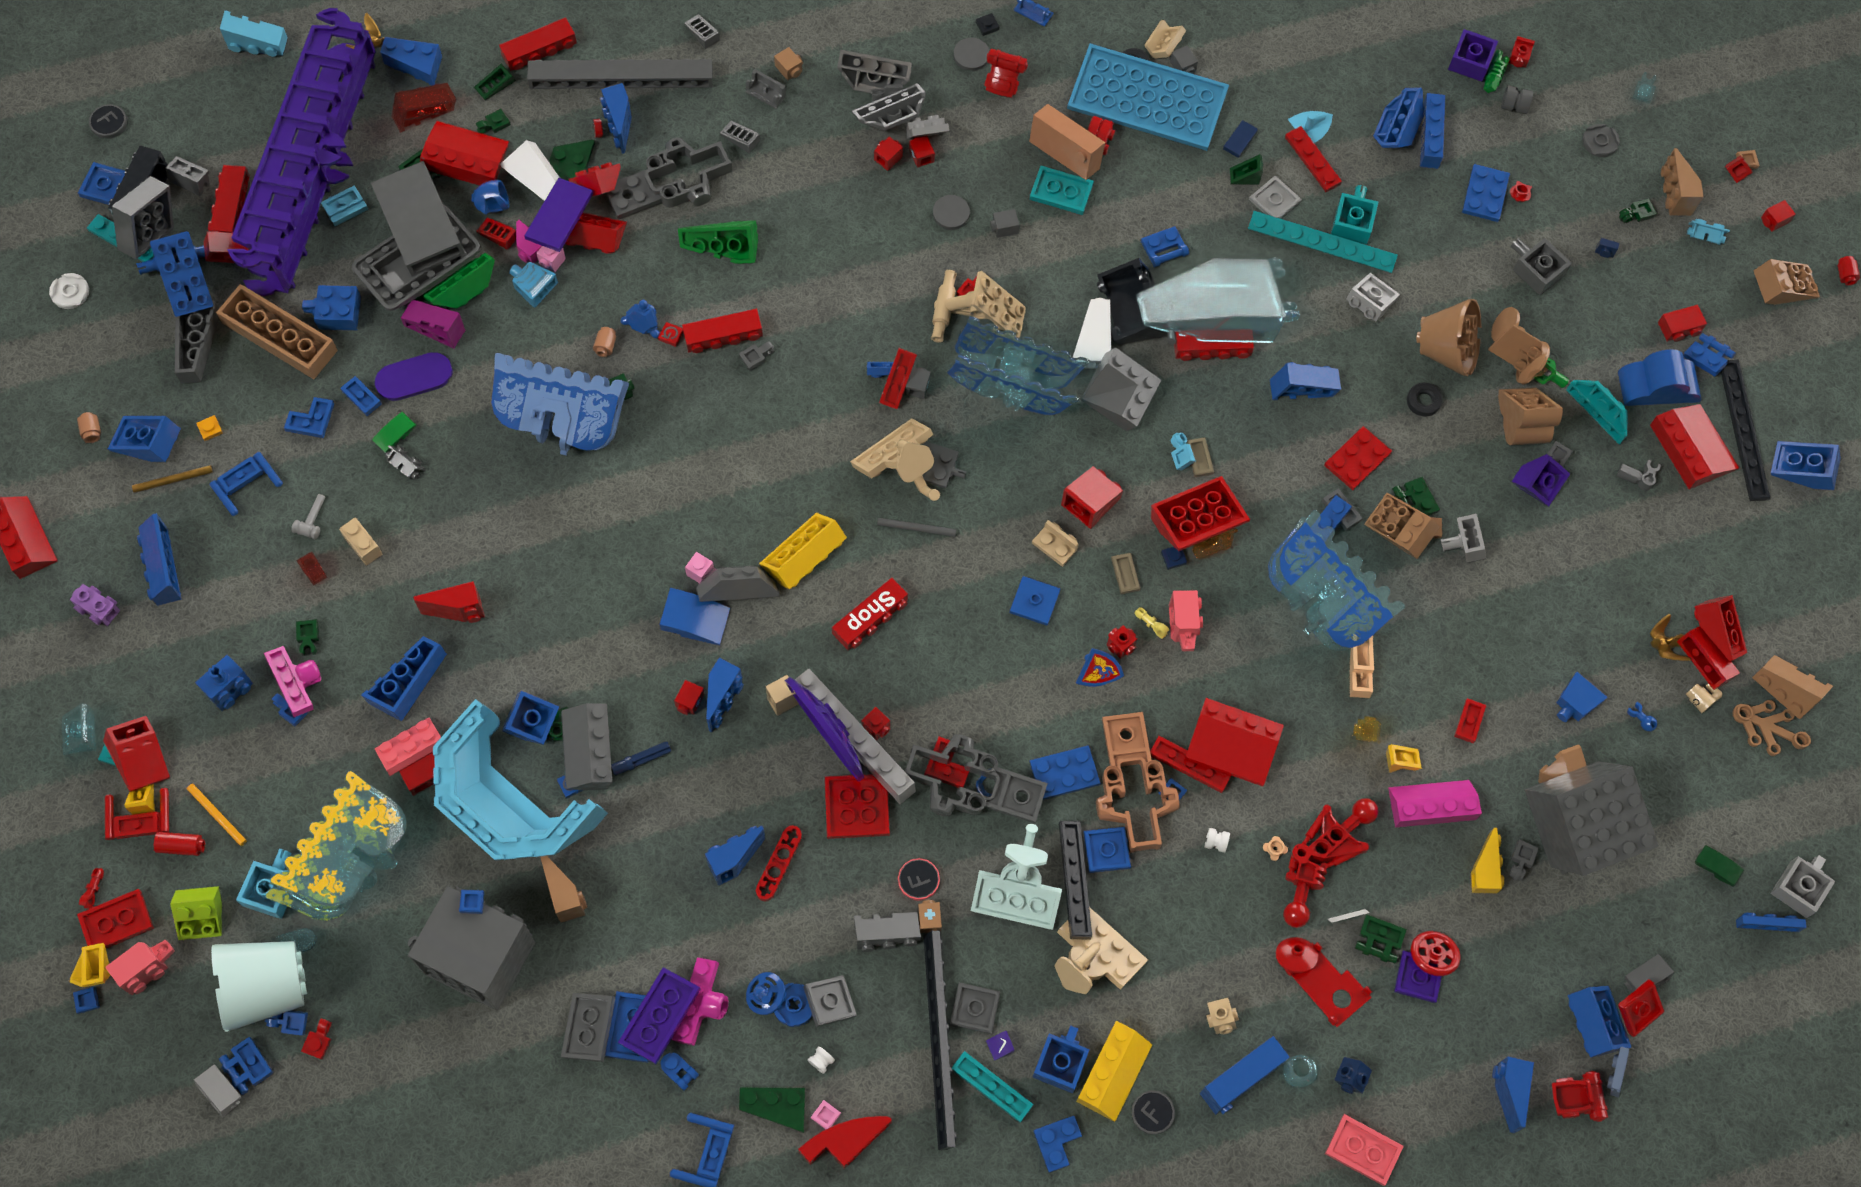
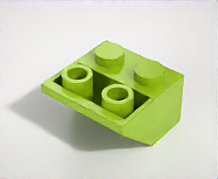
M219 886L175 891L170 905L178 940L222 936V900Z

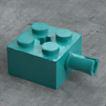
M1358 185L1355 187L1354 196L1345 193L1341 194L1331 234L1367 245L1372 232L1378 201L1365 199L1367 187L1363 186L1360 192L1362 185Z

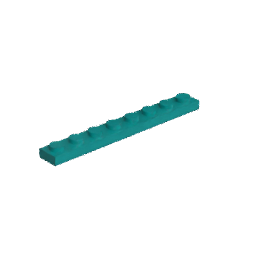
M1253 211L1248 227L1249 230L1389 273H1392L1398 256L1391 252L1257 211Z

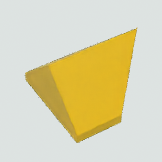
M104 943L82 947V953L70 977V983L80 987L103 984L107 981L110 973L105 967L109 965V960Z

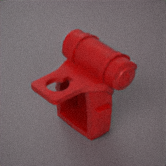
M991 48L989 53H987V63L992 66L991 72L987 74L984 86L986 91L1012 98L1018 90L1019 81L1017 79L1019 74H1023L1027 70V59Z
M1588 1071L1582 1075L1583 1079L1581 1080L1567 1077L1556 1079V1082L1552 1083L1553 1100L1557 1116H1562L1565 1119L1577 1118L1580 1114H1589L1590 1120L1597 1122L1608 1118V1108L1604 1099L1603 1081L1601 1080L1600 1073Z

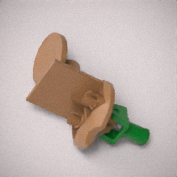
M1513 307L1504 309L1493 324L1491 337L1495 342L1488 350L1517 369L1515 378L1518 383L1524 385L1535 379L1541 384L1552 381L1560 388H1564L1568 384L1569 378L1556 371L1555 361L1549 358V344L1538 340L1527 333L1523 327L1519 326L1520 313L1517 309Z

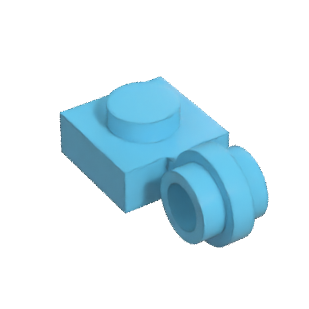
M1175 433L1171 438V444L1176 448L1171 454L1177 470H1183L1196 462L1191 446L1186 444L1187 438L1183 433Z

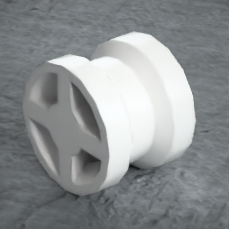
M818 1046L815 1055L810 1056L807 1061L824 1074L827 1071L826 1067L832 1064L835 1059Z

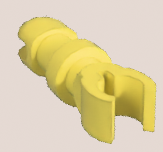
M1139 607L1135 611L1136 617L1146 622L1147 627H1152L1157 636L1163 639L1167 635L1169 628L1163 623L1157 622L1154 616L1148 615L1145 609Z

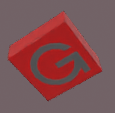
M666 322L658 340L676 347L683 334V328Z

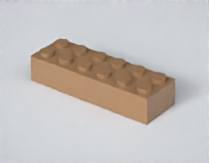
M241 284L216 312L222 324L312 379L316 378L338 351L331 338Z

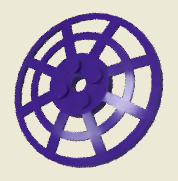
M788 677L784 681L791 693H796L793 696L849 772L857 781H861L864 778L856 751L848 738L850 734L843 722L836 717L828 703L823 704L811 691L796 680Z

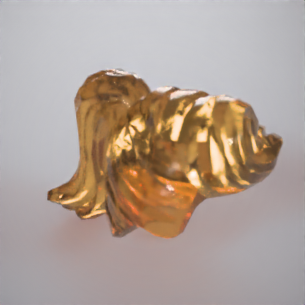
M1233 528L1193 545L1192 551L1194 555L1200 560L1215 555L1221 550L1231 548L1234 533L1238 532V529Z

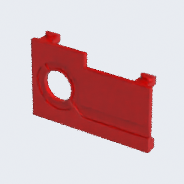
M1317 942L1313 946L1318 952V962L1312 970L1305 973H1293L1287 970L1285 972L1296 980L1329 1018L1328 1021L1333 1026L1338 1027L1372 998L1370 996L1372 991L1368 986L1363 988L1348 970L1341 975L1321 953L1323 948ZM1345 990L1349 993L1351 1003L1348 1007L1339 1008L1334 1004L1332 997L1335 991Z

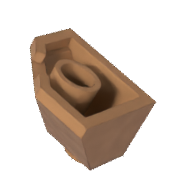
M1580 745L1562 750L1554 756L1556 760L1550 766L1545 765L1540 770L1538 782L1540 784L1587 766Z

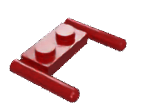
M167 788L160 789V812L114 817V797L110 794L105 796V840L169 832V790Z

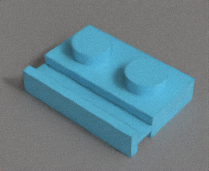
M355 185L321 202L322 207L334 226L368 210Z

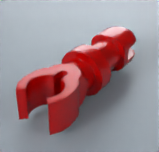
M95 868L92 871L91 881L85 887L87 891L79 900V905H83L84 908L91 909L94 906L95 892H98V884L104 876L102 868Z

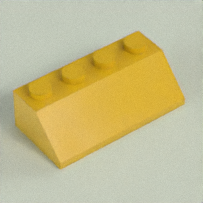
M815 513L759 564L781 586L790 589L795 587L805 575L811 573L819 562L824 561L828 557L829 553L840 547L847 537L836 520Z
M1116 1021L1076 1102L1115 1122L1152 1044L1137 1031Z

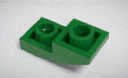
M401 412L387 423L372 440L387 453L391 451L388 447L389 445L395 446L400 439L404 440L417 425L404 412Z

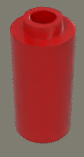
M157 832L154 838L155 853L199 856L200 852H203L205 849V840L202 839L201 835Z

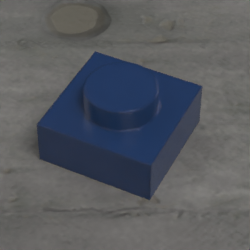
M1601 238L1596 246L1595 253L1605 258H1613L1618 250L1619 243Z
M1171 547L1161 551L1168 570L1187 564L1182 550L1178 551L1175 547Z

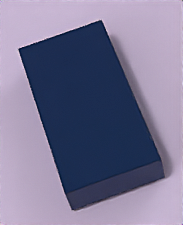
M1242 120L1224 145L1223 150L1239 158L1256 135L1258 129Z

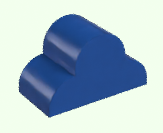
M1671 349L1652 353L1643 361L1630 363L1618 371L1624 406L1696 403L1701 401L1694 362L1684 359L1683 353L1679 350Z

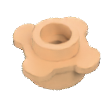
M1274 836L1269 843L1263 845V850L1269 853L1270 859L1273 861H1277L1279 856L1288 852L1287 846L1277 836Z

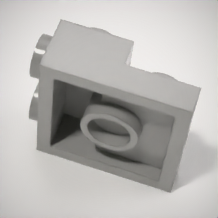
M939 115L928 116V120L921 121V118H913L909 123L905 124L907 139L926 135H939L949 131L948 123L945 124L944 118H939Z
M1369 273L1352 288L1346 300L1349 301L1351 307L1358 308L1364 312L1366 318L1377 321L1397 301L1400 294Z

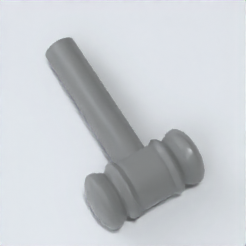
M317 495L305 523L299 520L294 521L292 524L293 533L309 538L312 537L314 540L319 537L320 527L313 525L325 500L324 495Z

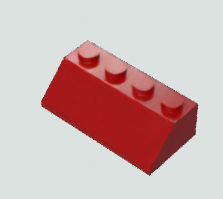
M583 212L565 244L570 246L582 245L583 248L589 250L601 249L603 253L611 254L619 249L627 222Z
M27 496L1 497L0 545L15 575L22 579L57 562L58 560Z

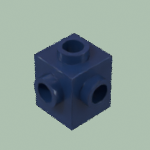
M1344 1057L1337 1071L1335 1081L1341 1085V1090L1349 1094H1353V1092L1363 1094L1372 1070L1362 1061Z

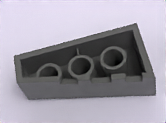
M212 301L213 307L176 317L175 375L181 384L196 383L202 380L219 321L216 313L219 307L215 301Z

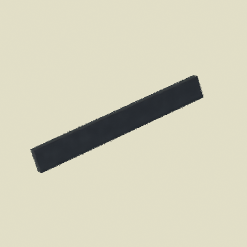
M1739 359L1728 360L1727 365L1721 370V376L1749 500H1770Z

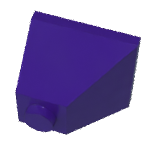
M1545 454L1522 465L1511 482L1522 491L1550 506L1570 473L1551 456Z

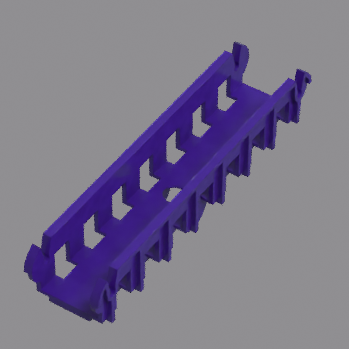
M328 8L316 14L317 19L334 26L312 25L231 237L234 242L251 249L248 251L245 249H227L236 265L247 268L249 272L262 278H267L266 281L243 280L248 289L260 296H269L276 291L288 293L290 288L295 289L296 285L293 279L302 255L307 256L305 246L313 224H318L319 222L317 213L325 191L330 192L329 184H337L350 177L341 171L330 169L332 165L353 166L350 157L340 150L341 148H346L344 139L347 130L353 129L351 119L359 98L364 99L362 89L370 68H375L373 59L376 52L369 31L363 29L362 23L350 21V18L344 12L339 11L338 8ZM332 36L354 40L355 42L354 49L346 46V44L353 45L351 43L338 44L329 50L328 46ZM322 67V70H321V72H320L319 78H318V80L316 81V78H317V76H318L319 70H320V68ZM342 73H343V74H344V77H343L342 82H340V79H341V76H342ZM311 98L307 110L304 112L307 102ZM331 104H332L333 107H332V110H331V113H330V112H328V111H329L330 106H331ZM297 130H299L294 144H292ZM285 162H287L282 176H280ZM275 194L270 209H268L272 196ZM263 227L262 230H261L260 236H259V238H258V241L256 242V239H257V236H258V234H259L260 228Z

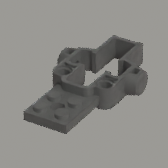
M680 137L668 141L665 145L666 150L651 155L646 159V170L617 180L615 190L606 192L617 218L621 219L660 203L668 208H672L688 201L695 206L709 202L711 199L709 181L733 172L732 162L727 157L721 141L696 151ZM678 152L681 153L682 157L685 155L689 157L692 165L717 155L723 161L721 164L700 171L699 179L701 184L685 189L686 185L683 179L659 188H655L651 179L660 178L676 171V165L673 160L677 159ZM627 193L633 195L630 199L623 198Z
M959 734L953 735L942 753L913 744L907 768L904 770L913 781L930 786V810L941 816H951L954 810L970 815H979L985 807L1035 824L1048 784L997 767L998 761L995 756L974 749V740ZM951 752L972 758V761L967 762L964 768L966 771L995 781L991 796L987 797L978 792L959 787L956 792L960 797L959 801L950 798L943 800L942 796L938 795L941 780L910 770L915 755L946 765ZM990 762L993 768L990 770L985 769L982 763ZM1018 792H1023L1027 795L1025 802H1019L1016 799ZM977 800L981 803V807L974 808L970 802Z

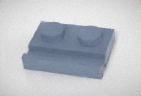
M1620 1047L1619 1056L1614 1055L1612 1067L1616 1069L1614 1076H1609L1607 1088L1611 1089L1610 1095L1618 1098L1629 1055V1049L1625 1047Z

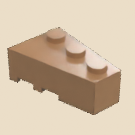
M1774 655L1752 678L1800 719L1833 686L1828 683L1824 685L1815 680V676L1811 674L1807 676L1798 671V667Z

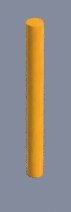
M190 784L187 787L192 796L240 846L247 842L194 784Z

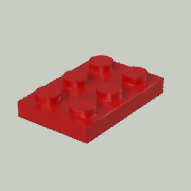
M1363 426L1325 462L1324 466L1350 489L1354 490L1392 453V450Z
M140 889L77 914L87 946L104 943L105 947L109 948L154 929Z

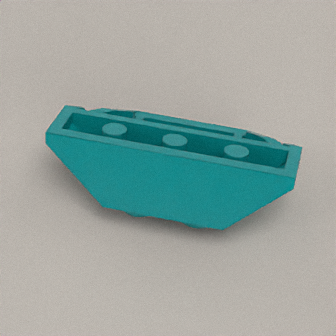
M1573 380L1567 387V392L1620 445L1627 436L1628 411L1623 403L1618 401L1611 394L1610 390L1605 388L1599 381Z

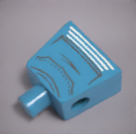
M532 262L527 263L523 269L516 264L510 269V274L514 276L512 280L514 288L534 308L558 283L555 273Z

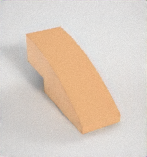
M1352 633L1353 636L1351 639L1353 641H1357L1360 637L1356 636L1355 633ZM1373 636L1362 645L1351 648L1350 697L1370 698L1373 693Z

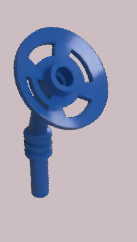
M764 972L754 977L746 991V1001L749 1008L760 1015H768L775 1012L781 1006L785 997V985L782 979L771 972ZM766 978H772L777 985L774 986V984L771 981L766 980ZM759 980V983L756 985L753 992H751L753 985ZM765 983L769 984L770 988L764 986ZM773 993H778L775 1002L770 1006L768 1003ZM752 1000H753L756 1004L761 1005V1006H762V1009H761V1008H757L756 1006H754V1004L752 1003Z

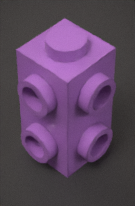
M82 584L80 588L73 592L70 599L75 605L73 608L82 615L85 613L89 614V619L97 625L103 623L108 626L120 611L116 606L117 602L109 596L106 598L101 596V591L94 586L89 588Z

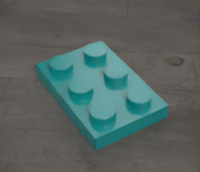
M1040 166L1029 200L1083 215L1094 181Z

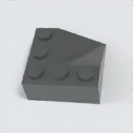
M151 176L112 206L117 249L134 259H138L151 248L150 241L164 238L174 228L170 186Z
M1115 347L1105 353L1081 400L1123 430L1129 431L1138 426L1161 379Z

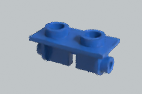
M1017 0L1018 4L1014 8L1015 12L1044 27L1054 14L1049 11V8H1045L1031 0Z

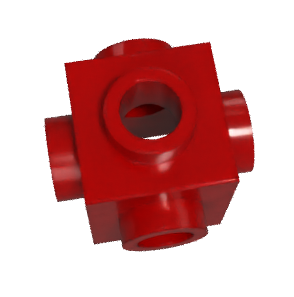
M1123 625L1119 629L1114 628L1108 634V649L1120 659L1125 655L1129 656L1136 649V634L1130 628L1127 629Z

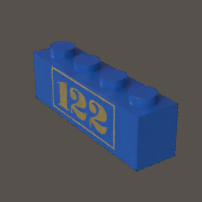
M1427 93L1424 99L1420 167L1438 169L1443 159L1445 95Z

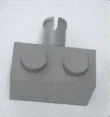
M1477 514L1457 518L1459 534L1455 537L1441 539L1443 552L1461 547L1464 550L1466 562L1485 559L1486 551Z

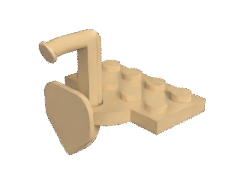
M910 419L850 461L855 469L871 479L880 475L886 468H896L903 481H914L918 491L932 501H936L940 497L939 491L930 489L922 476L933 466L934 457L929 447L920 444L925 443L933 433L929 427L914 419Z
M1091 908V940L1070 939L1067 920L1057 933L1073 947L1069 952V958L1060 957L1055 964V969L1065 989L1087 994L1092 988L1091 980H1098L1105 975L1121 990L1148 961L1146 957Z

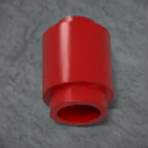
M1845 256L1838 260L1837 267L1841 283H1845V285L1856 284L1860 279L1857 261L1853 256Z

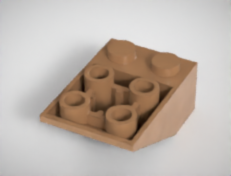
M1674 148L1671 155L1668 156L1665 165L1661 168V176L1665 179L1663 191L1667 193L1665 206L1666 209H1669V215L1692 216L1703 199L1702 183L1679 150Z
M1770 259L1754 270L1764 302L1767 304L1776 305L1820 297L1818 287L1812 277V270L1807 264Z
M1389 493L1385 494L1364 524L1416 559H1418L1440 528L1431 517Z

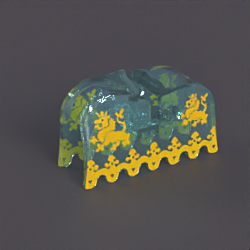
M348 771L345 775V782L349 785V788L343 786L333 792V798L337 801V804L333 803L322 807L321 815L325 820H319L310 824L308 829L313 837L300 839L296 845L300 853L288 856L285 859L284 866L288 870L272 876L270 884L278 888H270L266 893V898L288 906L312 919L328 921L339 918L346 913L359 892L362 893L364 889L372 888L377 883L378 878L373 870L375 867L379 869L396 868L398 862L395 860L394 852L405 834L407 827L405 814L397 803L366 783L352 771Z

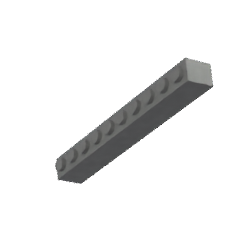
M712 59L528 61L527 80L530 89H599L623 83L624 88H713Z

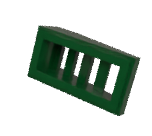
M501 63L475 85L474 88L486 101L516 80ZM497 78L500 82L497 84L494 79ZM491 82L494 85V87L491 88L488 85V83ZM485 86L488 89V92L485 93L482 87Z

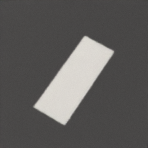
M1363 909L1329 918L1328 920L1332 923L1369 912Z

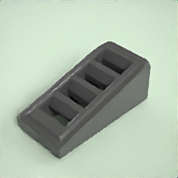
M699 14L684 23L686 28L705 49L720 40L719 32ZM697 20L699 21V23L695 24L694 26L691 25Z
M730 121L720 132L721 136L748 153L760 142V134L734 121ZM731 127H734L730 134L727 133Z

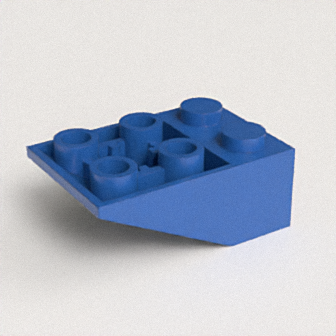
M623 83L601 89L603 97L600 98V102L603 107L604 118L608 120L607 124L610 133H613L615 146L617 149L620 148L623 154L626 150L632 116L627 93Z
M721 658L715 663L708 679L706 719L710 732L714 728H719L723 721L721 716L724 711L728 712L733 704L732 698L735 693L738 695L744 686L741 669Z
M763 826L751 827L746 831V834L740 837L738 835L733 836L727 840L726 844L722 846L715 845L708 849V852L705 853L707 864L718 886L740 874L765 840Z

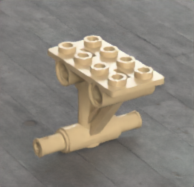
M953 270L945 271L943 285L939 287L937 300L934 303L935 310L932 320L934 329L931 340L943 342L945 328L949 325L951 313L972 316L976 319H990L994 323V332L1011 336L1015 340L1020 339L1026 309L1022 303L983 271L977 274L974 291L955 297L956 290L954 284L957 273Z

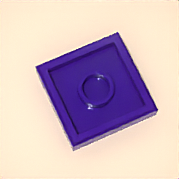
M1402 951L1394 992L1436 1003L1442 976H1434L1424 972L1413 961L1411 952ZM1429 961V965H1431V966H1433V967H1437V966H1438V963H1437V964H1432V963H1430V961Z

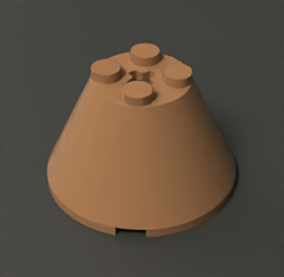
M1468 299L1427 317H1422L1421 332H1417L1416 337L1417 343H1420V354L1431 358L1462 376L1472 375L1477 364L1481 339H1477L1478 327L1481 328V314L1478 302L1475 299Z

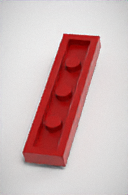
M1302 126L1285 134L1286 140L1325 192L1341 185L1342 180Z
M1158 736L1150 751L1152 757L1220 793L1223 792L1231 775L1186 760L1185 757L1188 750Z

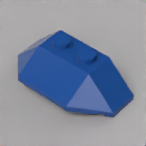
M1405 88L1401 92L1402 94L1394 98L1385 107L1373 135L1382 148H1400L1412 145L1423 118L1422 88Z

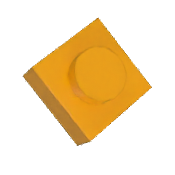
M215 415L196 423L204 441L223 434Z

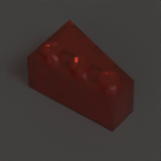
M448 83L395 93L391 116L401 133L405 131V127L412 124L418 126L421 124L420 121L431 117V119H435L454 111L456 98Z

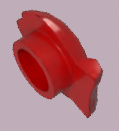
M1517 181L1516 185L1510 189L1511 197L1516 202L1529 200L1532 186Z

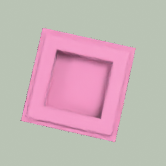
M823 1100L811 1116V1119L826 1130L832 1127L841 1112Z

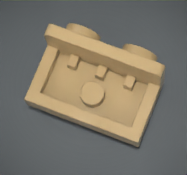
M1161 20L1145 43V48L1155 59L1167 58L1171 56L1177 44L1182 40L1186 30L1183 26L1169 27L1165 20Z

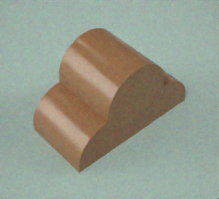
M1537 388L1499 389L1498 399L1500 411L1504 417L1503 427L1506 442L1509 445L1550 443L1554 434V426H1558L1561 422L1563 408Z

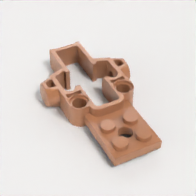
M1143 712L1102 717L1110 766L1105 769L1102 777L1105 795L1096 800L1097 815L1100 820L1125 824L1130 853L1141 850L1160 849L1162 842L1158 818L1179 809V795L1176 788L1166 787L1162 764L1156 760H1151ZM1124 730L1129 731L1131 738L1125 740L1120 736V733ZM1139 764L1142 769L1146 794H1151L1154 788L1161 792L1163 807L1157 810L1155 807L1151 808L1149 813L1154 836L1152 841L1135 842L1129 811H1125L1123 814L1114 812V807L1112 808V794H1117L1120 798L1125 797L1126 791L1121 766ZM1148 769H1155L1158 774L1151 775L1148 773ZM1114 774L1117 776V780L1112 781L1108 779L1107 775Z

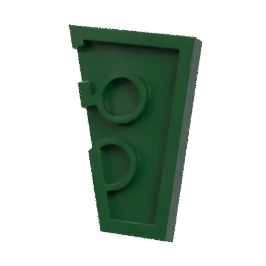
M740 1087L739 1110L804 1133L805 1088Z

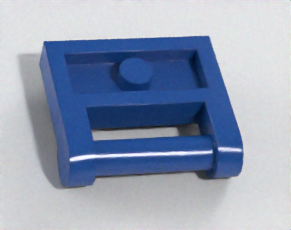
M1175 226L1141 238V243L1154 267L1160 266V263L1179 256L1185 257L1189 255V249L1184 244ZM1176 246H1178L1179 248L1177 250L1168 252L1160 256L1156 255L1159 252L1168 250Z

